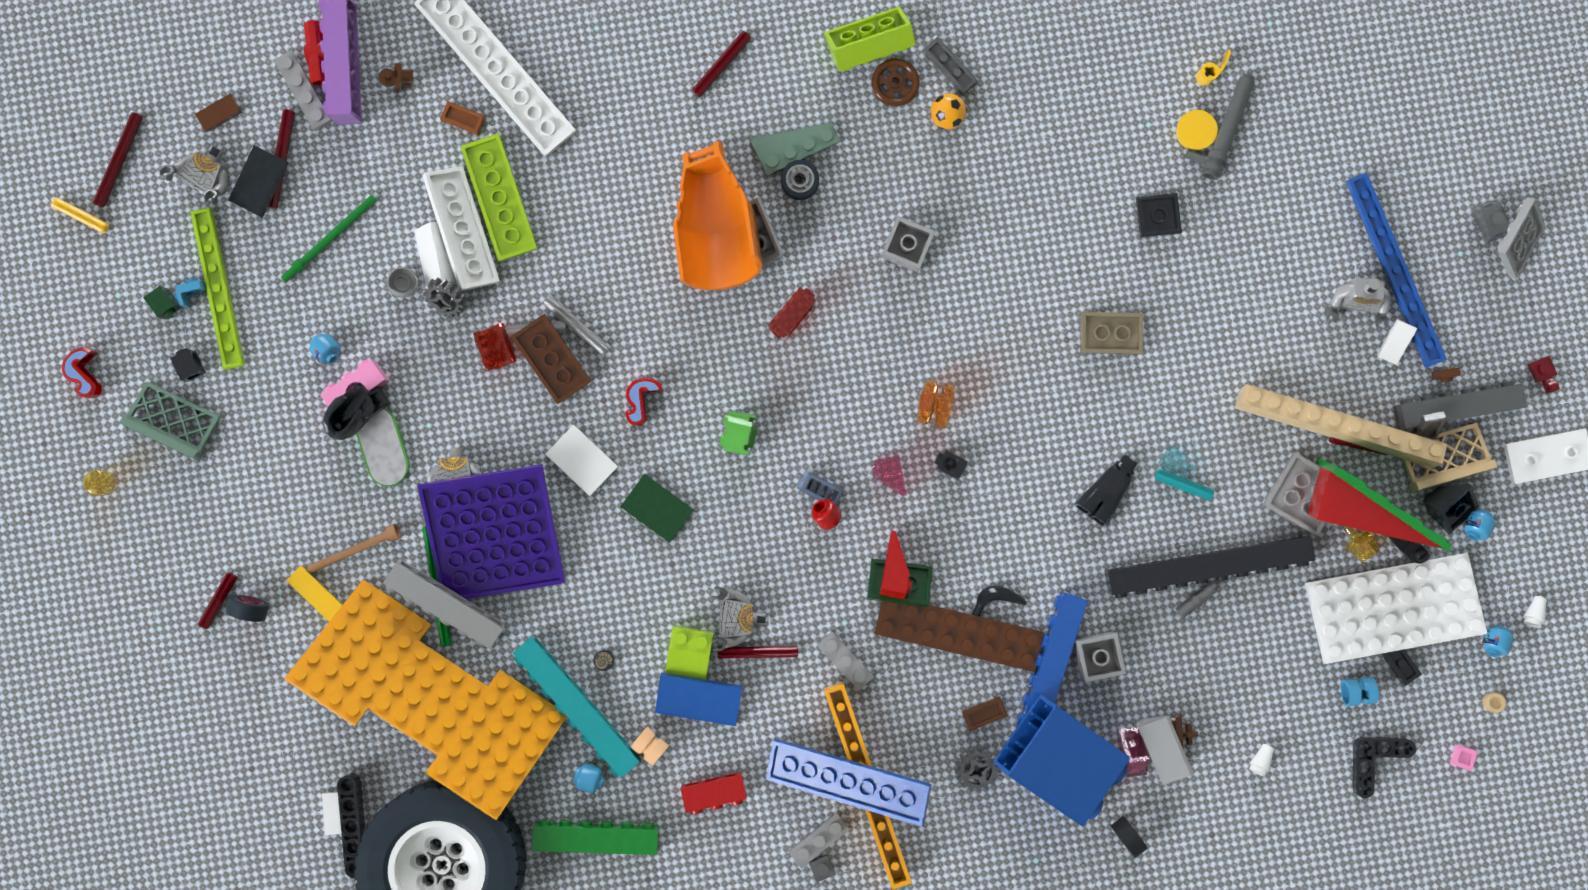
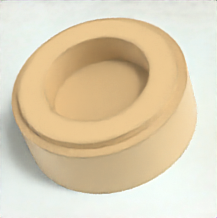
M1489 692L1483 698V706L1489 712L1500 713L1506 707V700L1500 693Z

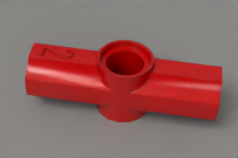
M316 20L304 23L306 40L304 55L309 66L310 83L312 85H322V82L325 81V73L322 72L321 62L324 61V53H322L320 47L323 33L320 31V21Z

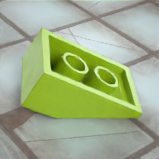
M674 625L672 627L665 673L706 680L714 632Z

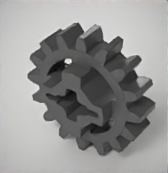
M439 277L436 280L432 278L423 289V296L427 297L425 302L430 303V308H435L436 313H443L444 317L448 314L451 318L455 315L459 317L467 307L466 303L468 301L464 299L466 295L460 293L461 288L454 287V282L449 283L445 278L443 281Z
M975 746L973 747V752L965 749V756L959 754L962 759L961 762H955L959 766V768L954 770L956 774H960L957 777L958 782L963 781V788L969 785L970 792H973L974 788H976L978 793H981L982 787L988 791V784L995 785L993 778H999L995 771L1000 770V768L994 765L993 761L995 758L991 759L993 753L989 751L985 754V748L983 747L978 751ZM975 756H981L985 759L980 761L977 760ZM969 761L968 768L964 770L965 763ZM976 765L980 768L979 774L973 772L975 771L974 766ZM991 768L990 774L986 779V773ZM974 778L979 780L980 783H973L969 780Z

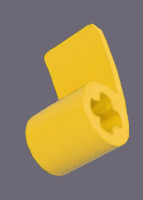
M1229 49L1224 54L1220 68L1211 62L1204 64L1196 73L1197 82L1203 86L1211 84L1225 68L1230 58L1231 50ZM1206 72L1210 73L1208 77L1205 75Z

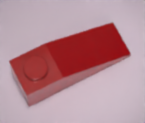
M892 530L889 537L880 595L904 599L906 593L910 594L912 581H908L909 571L896 531Z

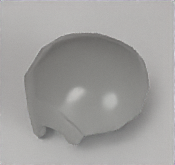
M405 267L395 268L388 274L387 287L397 297H409L418 288V277L412 269Z

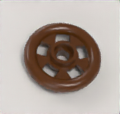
M894 58L882 62L875 69L871 84L875 96L882 103L889 106H902L912 101L917 95L920 79L918 72L912 64L905 60ZM898 67L906 70L904 75L896 72ZM888 69L891 73L887 78H884L882 73ZM898 79L900 83L898 85H894L892 83V80ZM906 80H912L911 88H905ZM883 84H886L889 90L886 93H883L880 88ZM902 91L903 97L894 98L893 93Z

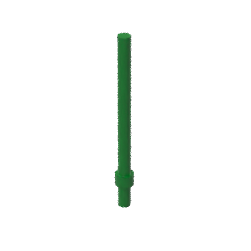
M370 195L300 260L296 259L291 264L292 267L281 278L287 283L298 272L301 273L315 256L377 200Z

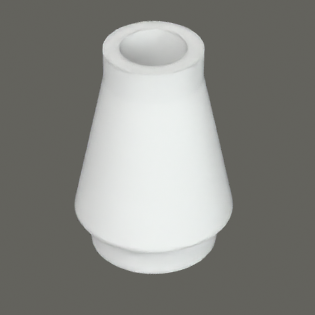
M1534 596L1531 605L1523 616L1525 619L1524 624L1534 628H1541L1542 624H1545L1547 599Z
M1262 744L1260 750L1249 763L1251 765L1249 770L1265 777L1266 773H1269L1275 749L1269 745Z

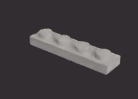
M290 50L274 59L275 64L312 129L317 131L333 122L324 113L323 103L294 52Z

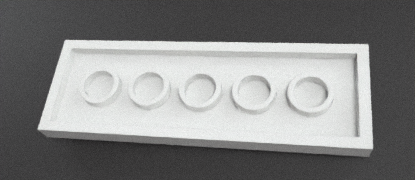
M463 166L425 172L422 176L457 285L461 288L460 291L497 284L500 280Z

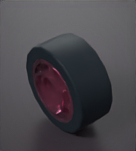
M231 595L228 600L226 613L240 620L262 622L266 620L269 603L252 596Z

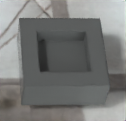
M828 854L809 862L816 882L836 875Z

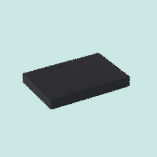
M254 145L228 201L263 218L289 162Z

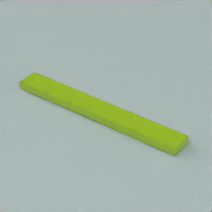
M207 207L190 211L223 370L245 366L213 208Z

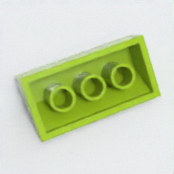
M900 6L824 32L831 56L839 72L850 70L852 67L860 64L870 63L872 60L880 57H888L892 53L905 51L916 45L912 25Z

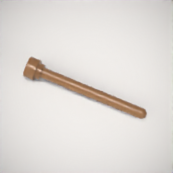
M395 523L389 525L383 530V533L309 565L307 569L310 573H313L386 540L394 542L401 539L400 530Z

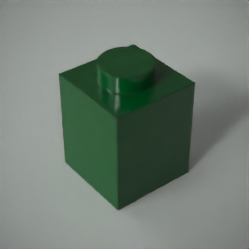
M158 286L143 297L155 315L164 320L173 318L177 315V311L182 308L176 302L169 289L163 286Z

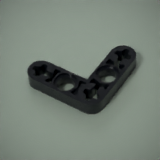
M1357 738L1353 744L1352 787L1354 793L1362 798H1369L1373 795L1375 790V757L1410 758L1416 753L1415 743L1406 738ZM1365 742L1368 748H1365L1363 751L1360 749V745H1363ZM1383 742H1388L1389 750L1386 753L1380 751V745ZM1406 744L1409 746V749L1403 751L1396 749L1395 745L1405 746ZM1359 755H1361V756L1366 755V756H1369V758H1368V759L1363 758V757L1359 758ZM1362 762H1367L1369 765V769L1365 773L1359 771V765ZM1359 776L1368 777V780L1364 779V785L1368 786L1364 793L1359 790V787L1363 786V780Z

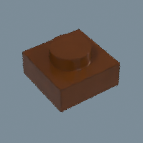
M1460 367L1431 372L1432 380L1440 379L1441 383L1454 381L1453 377L1461 376Z

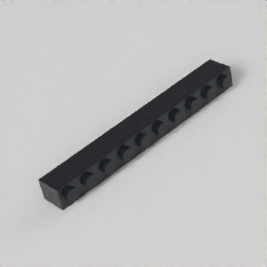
M1300 536L1107 569L1104 572L1108 594L1115 595V598L1127 597V593L1134 591L1135 595L1148 593L1147 589L1155 588V591L1167 590L1169 585H1175L1176 588L1188 586V582L1193 581L1196 584L1208 583L1210 578H1216V581L1229 579L1228 575L1236 574V577L1249 576L1248 572L1256 571V574L1269 572L1268 568L1276 567V570L1289 569V565L1296 564L1297 567L1308 566L1309 561H1315V554L1311 536Z

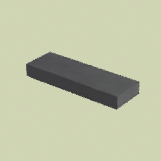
M936 37L922 50L925 56L962 96L978 83L973 74L939 37Z

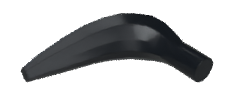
M990 586L979 593L976 606L971 614L980 616L984 607L996 600L1026 605L1027 601L1008 588Z

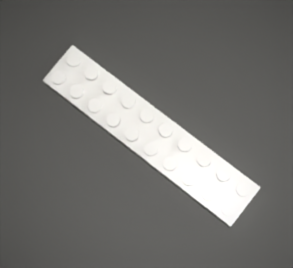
M417 0L414 2L419 11L545 157L550 155L577 132L465 0Z

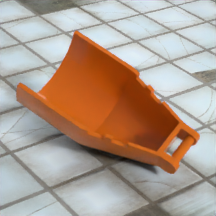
M718 140L713 142L711 146L692 153L686 152L682 154L684 166L679 189L681 195L680 201L676 205L678 209L677 218L673 222L680 281L695 289L724 290L753 280L761 272L763 265L755 213L725 159L722 142Z

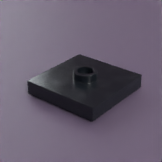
M1178 193L1136 197L1140 238L1182 233Z

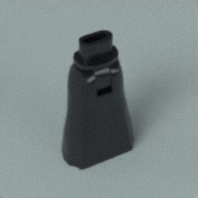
M1124 455L1120 461H1116L1114 465L1110 466L1074 505L1098 524L1107 527L1131 483V475H1134L1133 470L1137 463Z

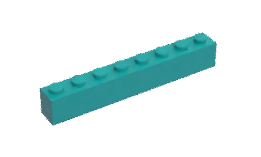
M535 635L513 652L515 662L520 667L524 666L527 669L528 677L534 683H539L542 687L541 692L548 699L552 698L556 703L554 706L561 714L565 713L569 718L568 723L575 730L578 728L583 734L581 736L583 741L587 745L591 744L596 749L595 754L601 761L605 760L610 765L608 769L615 777L623 778L640 763L642 759L630 748L627 741Z

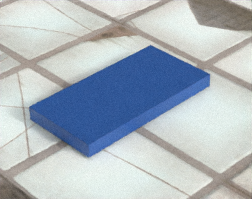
M661 672L655 713L736 726L743 686Z

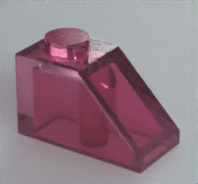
M899 455L875 459L874 464L871 465L873 477L877 476L879 482L900 496H907Z
M1138 727L1118 729L1119 749L1131 758L1126 764V777L1147 775L1149 757Z

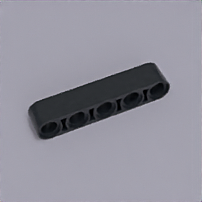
M349 773L339 779L337 792L345 873L348 877L355 878L353 863L358 852L351 847V842H356L359 846L366 828L361 779L357 774ZM346 779H350L353 782L352 789L346 786ZM348 800H352L355 803L354 809L348 807ZM350 821H354L356 823V830L350 828Z

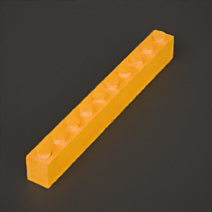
M840 682L825 687L824 692L847 759L872 766L844 683ZM865 810L892 890L911 884L912 881L890 817Z

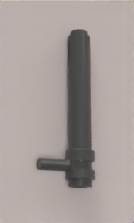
M1243 74L1239 78L1212 150H1209L1208 155L1204 156L1189 150L1186 151L1184 158L1204 164L1202 175L1208 179L1218 180V177L1222 175L1223 165L1226 164L1229 148L1255 84L1254 76L1250 74Z

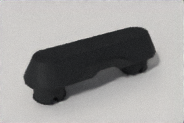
M1389 537L1392 543L1413 563L1421 564L1429 559L1427 550L1420 543Z

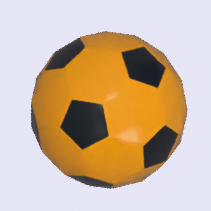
M945 93L933 101L930 115L936 126L944 130H952L964 122L967 108L961 97L953 93Z

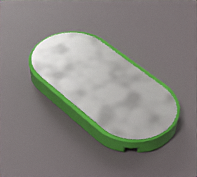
M384 408L370 418L356 435L370 477L380 485L394 486L406 478L410 462L397 420L390 411Z

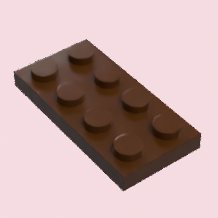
M545 313L510 336L557 405L592 382Z

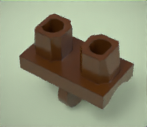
M395 63L393 70L388 68L381 70L378 77L379 82L385 87L394 85L393 93H399L401 88L411 89L413 69H402L401 63Z
M1175 714V717H1170L1182 748L1183 737H1186L1187 745H1192V737H1197L1198 731H1192L1191 723H1186V731H1182L1181 714Z

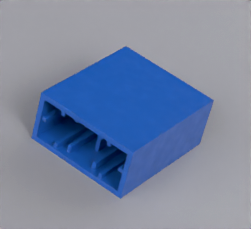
M1040 694L993 763L1010 778L1084 827L1088 819L1095 818L1101 812L1103 798L1111 786L1117 785L1123 780L1127 772L1126 764L1131 758Z

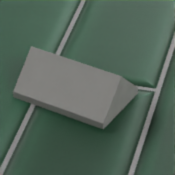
M757 197L750 203L755 213L763 267L783 259V252L760 197Z
M1161 716L1139 720L1138 729L1162 785L1193 775L1194 773L1170 717Z

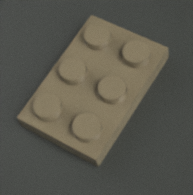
M1081 312L1080 353L1143 354V313Z

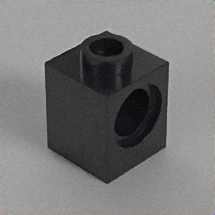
M184 348L177 351L176 355L170 358L182 381L189 382L206 373L197 352Z
M945 450L943 454H938L934 463L937 464L936 470L955 480H959L968 461ZM946 459H952L955 462L954 469L947 470L945 468L944 462Z

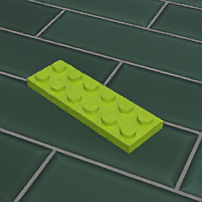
M498 133L460 146L498 261L502 262L538 250L500 134Z

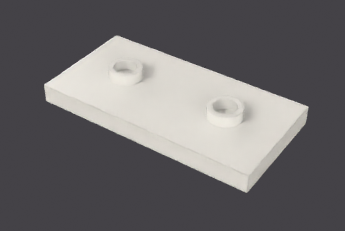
M1586 428L1503 444L1512 484L1588 470V434Z

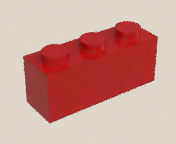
M742 772L683 784L680 788L685 812H691V815L702 813L705 808L711 807V810L721 809L723 804L739 805L744 803L743 800L747 799Z

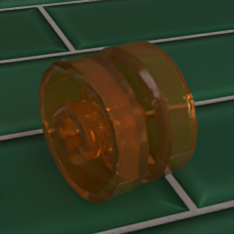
M926 379L918 402L916 422L927 425L931 420L932 413H934V427L945 429L952 408L955 385L944 383L939 394H937L938 382Z

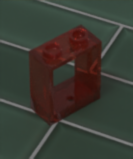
M799 287L768 324V330L785 342L815 306V295L809 289L805 288L803 290Z

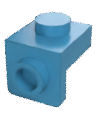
M197 278L188 279L185 281V284L175 286V300L181 307H191L189 295L207 291L205 282Z

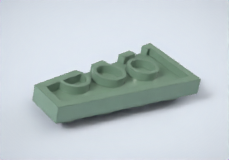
M827 123L750 139V142L767 177L783 170L788 163L794 160L807 159L840 143V139L833 124Z

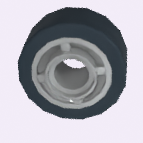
M794 160L783 169L781 187L784 193L791 199L797 201L806 200L817 191L819 173L810 162ZM797 176H803L806 181L799 185L794 179Z

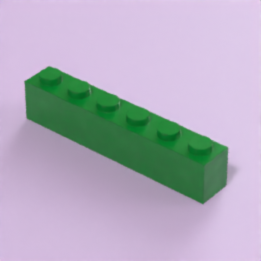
M540 819L539 822L533 825L532 851L657 855L659 850V826H654L655 823L644 822L642 825H634V822H621V825H615L612 821H601V824H592L593 821L582 820L580 823H572V820H560L559 823H551L550 819Z

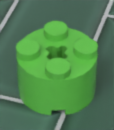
M736 411L725 414V434L722 433L720 437V445L723 446L724 451L750 456L751 452L748 449H753L757 426H754L753 423L754 420L757 421V415Z

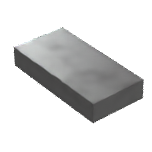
M1444 411L1423 415L1415 435L1428 439H1437L1446 419Z

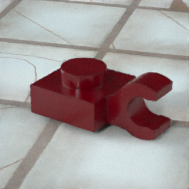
M1550 356L1527 364L1535 383L1541 381L1546 394L1560 389L1559 384L1552 377L1557 375Z

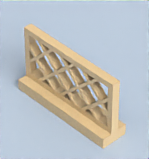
M1478 423L1439 433L1437 439H1432L1442 443L1446 436L1449 435L1458 439L1454 448L1447 445L1446 449L1451 451L1448 460H1443L1445 466L1440 472L1414 462L1411 465V461L1402 459L1411 481L1410 489L1412 493L1497 468L1495 459L1491 460ZM1473 429L1476 436L1473 442L1463 438L1466 430ZM1461 441L1471 446L1467 455L1457 450ZM1474 448L1482 452L1484 459L1476 460L1470 457ZM1454 454L1465 458L1461 466L1451 462ZM1415 465L1426 469L1422 477H1415L1413 471Z

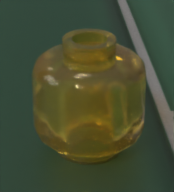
M92 470L83 479L85 491L92 496L109 495L114 490L116 484L114 476L106 470Z

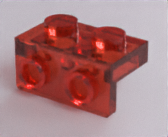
M499 323L484 331L473 333L475 344L479 349L486 371L499 370L517 362L504 323Z

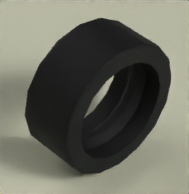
M1124 816L1110 825L1134 858L1148 849L1142 838Z

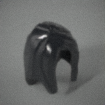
M355 389L336 397L328 406L322 423L326 434L335 440H345L358 433L369 421L375 406L371 397L366 392Z

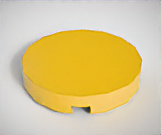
M1204 110L1187 112L1180 118L1176 127L1178 141L1183 147L1193 151L1206 149L1217 137L1218 127L1216 120Z

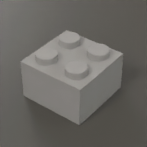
M897 216L881 258L918 273L935 231Z
M1111 631L1075 639L1074 649L1082 681L1086 683L1126 674L1118 633Z

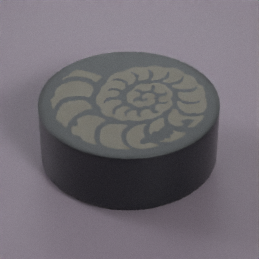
M608 650L599 651L593 659L594 666L600 671L609 670L615 662L614 655Z

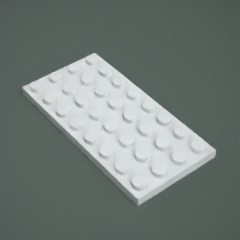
M1468 553L1431 559L1421 564L1410 563L1305 583L1323 664L1487 634Z

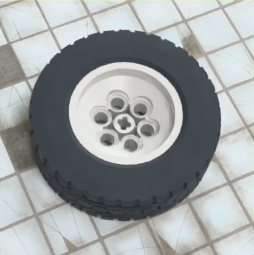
M437 781L419 784L406 790L386 804L366 827L361 837L362 840L359 842L358 854H356L354 866L356 868L354 869L355 880H357L355 884L356 890H521L526 873L525 862H527L526 850L524 849L525 842L521 836V829L519 824H516L513 814L509 813L507 806L498 819L495 820ZM439 839L442 842V847H436L433 840ZM454 843H459L462 846L461 852H457L454 849ZM420 854H424L427 857V863L420 861ZM446 860L447 864L442 866L440 863ZM460 863L467 864L469 871H462ZM426 874L433 876L434 883H429L426 880ZM446 879H452L455 886L449 887L446 884Z

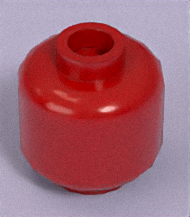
M829 499L817 501L811 511L813 520L824 530L836 527L842 517L839 508Z

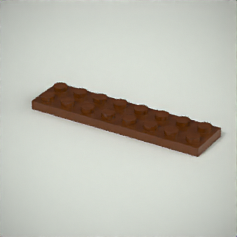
M881 602L874 632L876 635L1035 672V662L1040 651L1044 633L1043 631L929 605L928 607L890 602Z

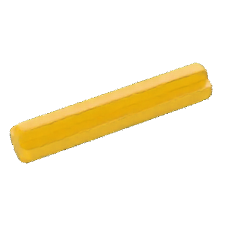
M54 198L51 203L52 208L101 233H106L109 229L108 223L59 198Z

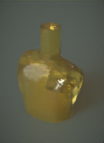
M1344 528V531L1351 538L1345 547L1361 563L1380 551L1374 538L1368 531L1357 534L1353 528Z

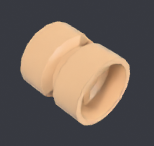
M647 726L630 748L638 754L644 753L643 759L652 766L665 752L669 744L662 738L655 739L656 734Z

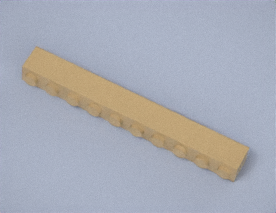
M1248 384L1239 390L1235 409L1324 436L1344 440L1431 468L1443 464L1447 444Z

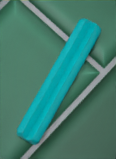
M1158 469L1155 474L1156 481L1208 501L1213 498L1214 490L1162 469Z

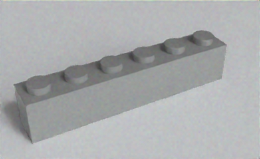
M400 558L383 582L390 592H398L403 595L404 600L408 603H416L422 607V611L426 614H434L440 618V622L444 625H452L462 636L473 638L480 647L490 649L504 629V622Z

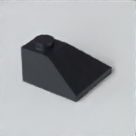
M1468 483L1437 487L1432 492H1429L1423 500L1426 511L1449 535L1468 518L1471 512L1479 508L1472 485Z

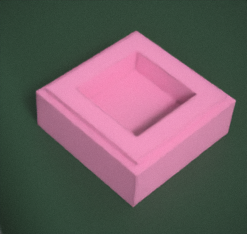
M1455 744L1450 764L1472 771L1478 751Z

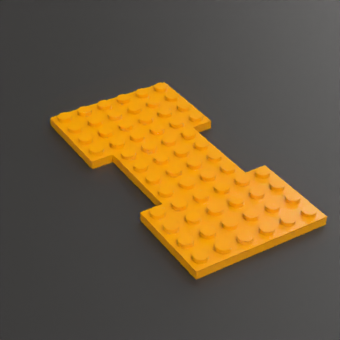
M363 579L286 675L285 681L353 726L358 724L368 710L437 755L426 771L428 776L497 820L567 716L565 713H559L553 704L503 671L499 670L487 686L422 643L421 639L431 628V624Z

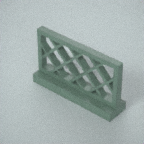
M146 381L126 417L123 416L119 423L194 460L200 461L203 456L201 452L221 417ZM149 388L156 391L158 398L147 402L145 395ZM170 398L174 399L176 407L165 410L163 401ZM159 402L162 412L151 415L148 405ZM145 407L147 417L140 419L134 417L137 409ZM193 408L195 416L184 419L181 409ZM178 411L180 420L169 423L167 414ZM163 415L166 425L158 428L155 427L153 418ZM207 415L212 417L211 424L202 428L199 418ZM196 419L199 429L188 432L185 423ZM182 424L185 434L174 436L171 427ZM200 433L202 440L196 446L191 444L189 436Z

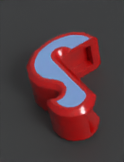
M76 348L72 350L62 362V373L68 381L79 384V387L75 388V392L79 396L93 399L100 396L102 385L83 367L98 354L97 351L89 348Z
M641 378L633 381L627 387L626 398L633 407L632 411L627 410L625 413L626 419L630 424L641 426L647 421L644 393L664 391L662 385L655 379Z

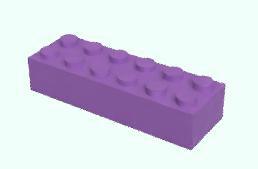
M319 0V10L322 13V20H320L319 26L321 33H323L320 47L322 53H324V61L321 62L322 72L325 73L322 89L324 94H326V101L323 102L324 113L337 125L362 124L357 4L354 0Z

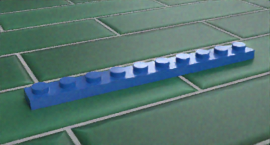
M1367 172L1345 181L1403 318L1407 324L1417 328L1412 339L1424 367L1427 368L1447 360Z

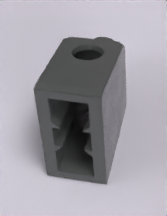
M1489 201L1471 209L1485 244L1507 235L1510 223L1500 202Z

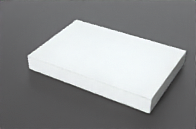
M574 424L546 453L589 496L619 467Z

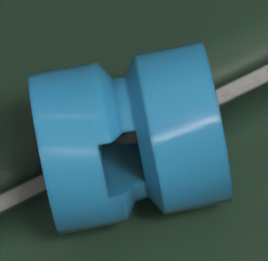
M1364 677L1358 681L1356 679H1344L1341 681V696L1346 706H1357L1361 702L1364 705L1378 703L1379 690L1374 677Z

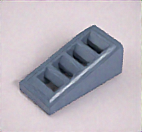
M807 470L803 473L796 487L798 490L818 500L827 499L831 490L834 489L835 492L830 500L835 505L844 491ZM813 478L809 487L806 489V486L809 483L810 479ZM817 482H820V484H819L818 488L816 489L815 493L812 492L813 489H814V487H815V485H816V483H817ZM824 486H828L823 496L821 497L820 494Z

